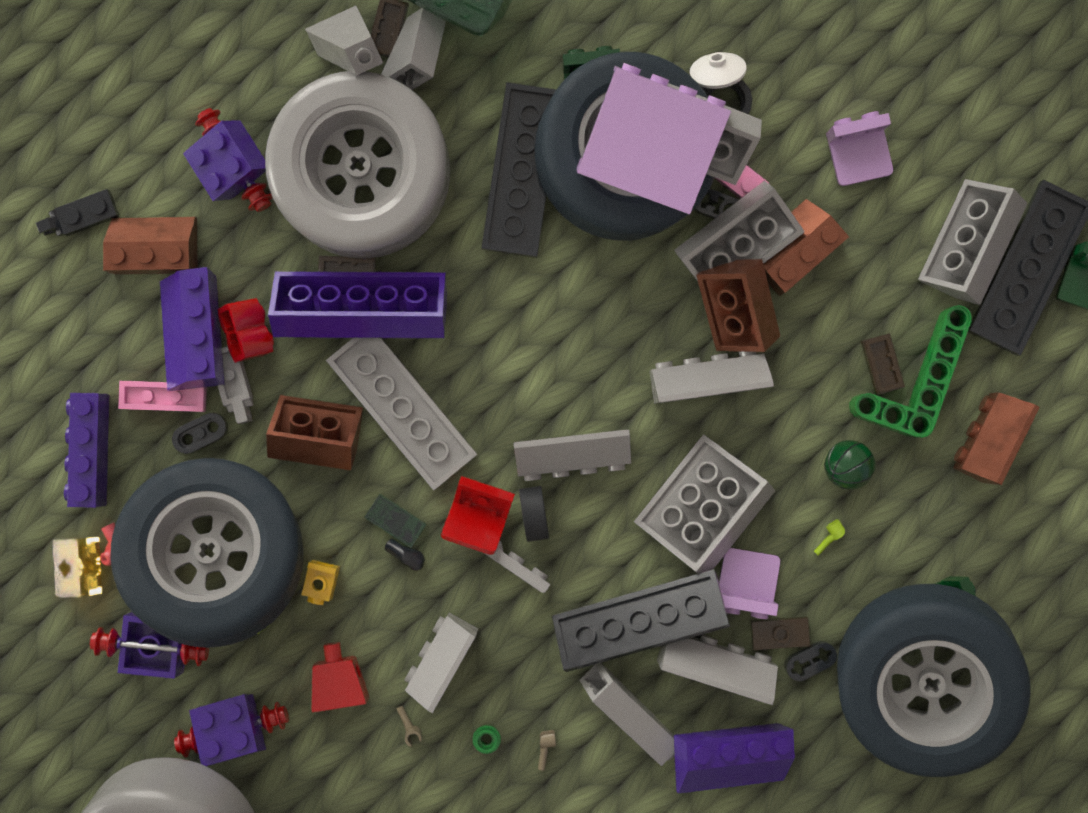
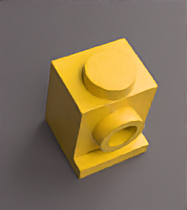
M312 560L308 562V570L301 595L307 596V602L324 605V601L329 602L333 599L340 566ZM317 579L323 582V588L320 590L314 587V581Z

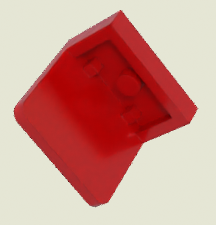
M461 476L451 509L442 529L441 537L444 540L488 555L495 554L515 494Z

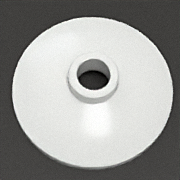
M717 52L696 60L690 68V76L701 87L718 89L739 82L745 76L747 68L745 61L740 56L732 53Z

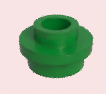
M482 725L475 730L473 745L479 752L489 754L498 749L501 736L494 726ZM484 734H489L492 737V741L485 743L481 737Z

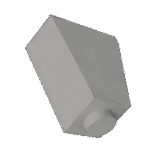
M425 7L407 17L381 75L390 77L411 90L433 78L446 21Z

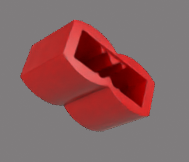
M257 298L229 303L218 309L219 321L227 338L230 355L235 363L263 357L273 352L274 339L265 326V310Z

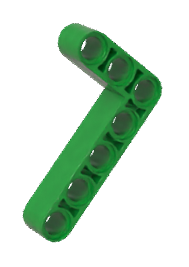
M957 305L944 309L940 313L908 406L874 394L865 393L856 395L851 399L849 403L851 414L863 421L909 437L923 438L929 436L934 430L971 324L972 316L968 308ZM952 312L957 313L960 322L958 326H954L950 322ZM943 338L950 342L951 347L948 353L941 349L940 344ZM934 365L939 366L941 369V376L938 380L931 374V369ZM925 391L932 395V402L929 406L922 402V395ZM863 398L870 403V410L866 414L862 413L859 409V403ZM889 408L894 409L897 414L896 420L893 423L888 422L886 419V412ZM917 417L923 422V428L919 433L912 426L914 419Z

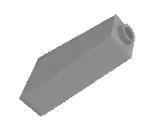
M357 6L351 7L305 29L318 56L355 75H359L383 63Z
M603 663L595 664L580 679L592 702L657 763L662 766L666 761L671 760L675 756L673 733Z

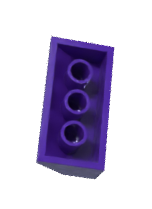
M208 267L179 270L160 281L167 391L225 385L221 329L218 316L217 277Z
M780 723L674 735L676 792L679 794L783 781L795 759L793 729Z

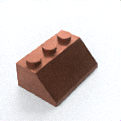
M807 199L791 212L805 232L763 264L767 282L779 296L786 293L849 238L847 233L831 215Z
M197 217L111 219L103 241V271L114 275L174 274L179 270L197 268Z
M762 259L735 260L696 274L716 351L765 352L781 337Z
M999 392L990 393L989 396L986 395L979 405V411L981 412L977 420L973 421L966 432L968 439L965 445L961 446L954 456L956 463L953 468L982 483L1002 485L1040 407Z
M280 395L266 433L267 458L352 470L358 447L363 407Z

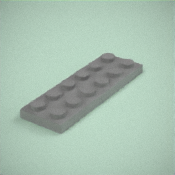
M352 338L326 360L433 490L438 488L477 455L382 338Z

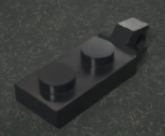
M105 189L54 208L55 210L49 212V218L36 222L39 233L45 236L56 232L57 236H70L110 221L112 218H118L119 214L110 190Z

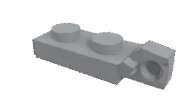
M228 346L222 348L225 385H218L223 406L227 407L228 412H234L237 424H245L253 421L249 408L254 405L253 395L243 361L235 363L230 355Z
M501 541L498 543L495 554H486L541 593H545L550 586L546 582L548 578L546 574L535 567L532 571L524 567L522 564L525 560L512 551L509 555L505 554Z

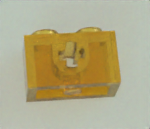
M73 537L53 540L55 597H84L101 594L99 537Z

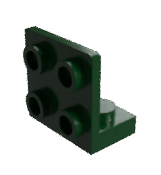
M1087 241L1073 247L1056 295L1057 300L1088 310Z

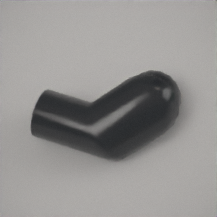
M390 539L386 543L385 551L405 565H408L411 570L418 571L423 568L425 557L420 551L405 547L394 539Z

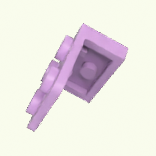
M878 111L862 115L861 120L851 121V118L835 121L834 126L826 133L837 182L840 186L852 185L892 174L893 166L884 132L891 125L889 113L879 115Z
M730 548L723 556L719 579L727 613L740 614V610L750 611L752 617L768 619V615L777 616L778 604L774 602L780 567V558L778 556Z

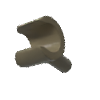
M403 706L396 708L406 729V744L412 747L410 734H416L421 742V729L413 726Z
M554 730L542 731L540 733L541 753L538 769L541 771L545 770L547 748L556 747Z

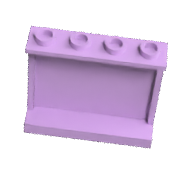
M624 63L622 68L615 66L614 74L585 152L577 166V173L690 214L731 111L724 107L725 101L709 95L706 101L696 97L698 91L687 86L680 85L678 90L667 86L669 80L652 74L650 79L639 75L641 69Z

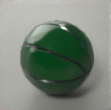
M854 440L841 441L835 444L828 451L824 462L825 473L828 479L835 486L847 490L859 489L871 480L876 466L871 450L863 443Z

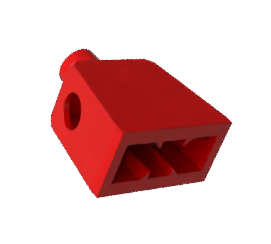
M340 642L323 645L325 660L316 662L312 667V712L366 704L369 700V694L356 656L342 657Z

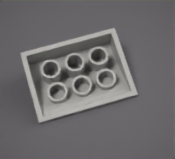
M703 434L634 522L699 574L715 568L775 490L768 481Z

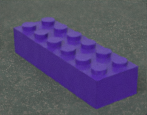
M275 272L268 312L273 337L445 338L446 274L436 272Z

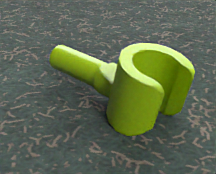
M838 519L826 526L830 535L814 550L818 556L830 543L844 536L845 528Z

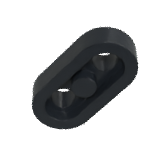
M208 413L177 428L172 436L174 448L181 453H194L222 439L228 431L227 420L218 413ZM212 422H216L218 424V430L216 432H212L210 430V425ZM188 434L193 437V442L190 445L185 442V437Z

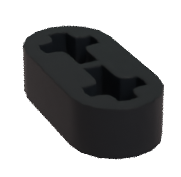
M826 641L815 642L790 655L784 664L785 672L795 681L806 680L831 667L837 660V653L835 648ZM820 648H823L825 651H830L826 655V661H823L821 658H818L814 661L812 660L820 654ZM798 661L802 664L808 661V664L802 666L803 672L801 674H798L796 671L791 672V669L794 668L793 662Z

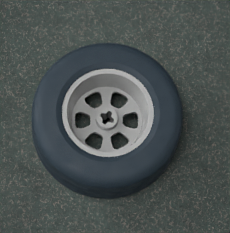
M611 53L595 58L577 68L554 92L543 112L536 133V168L542 187L550 202L574 226L604 239L630 241L647 238L666 230L688 215L682 211L577 173V166L585 152L614 74L615 66L622 68L624 63L641 69L639 75L650 79L652 74L668 79L669 84L680 87V85L697 90V95L708 98L700 85L682 68L666 59L648 53ZM706 174L692 211L705 197L715 177Z
M203 458L184 461L163 469L145 481L132 494L120 512L112 534L110 559L117 589L125 604L134 615L153 630L172 641L194 647L209 648L227 646L244 641L274 622L289 604L297 589L302 573L304 556L302 535L295 516L283 494L269 479L258 471L234 461ZM212 516V530L206 534H198L193 526V521L200 517ZM229 522H234L243 531V535L232 542H227L221 535ZM177 535H183L191 540L187 553L173 554L171 552L173 541ZM209 548L213 551L214 556L210 558L204 551ZM246 552L248 554L242 571H236L228 566L227 563L231 553ZM186 564H192L197 569V573L192 582L186 585L176 576V570ZM217 571L221 572L226 580L225 587L208 591L206 589L207 575Z
M916 584L894 589L873 600L857 614L849 625L840 645L837 675L839 698L845 719L858 741L876 758L895 769L925 777H949L974 771L1000 756L1016 739L1026 720L1031 695L1030 677L1019 645L1005 620L987 603L966 591L939 584ZM936 646L947 647L955 651L954 656L946 663H941L934 659V649ZM919 648L921 650L923 660L915 666L908 664L901 658L904 654ZM968 668L970 670L971 683L966 686L955 684L952 682L951 674L959 669ZM902 674L909 676L911 679L910 687L901 691L893 690L892 675ZM950 693L960 699L958 703L941 709L939 699L942 696ZM916 696L928 700L927 711H920L907 706Z

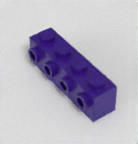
M70 393V399L66 402L69 427H67L65 432V440L69 444V451L64 463L65 471L68 472V484L64 487V498L67 501V507L96 508L107 506L109 394Z

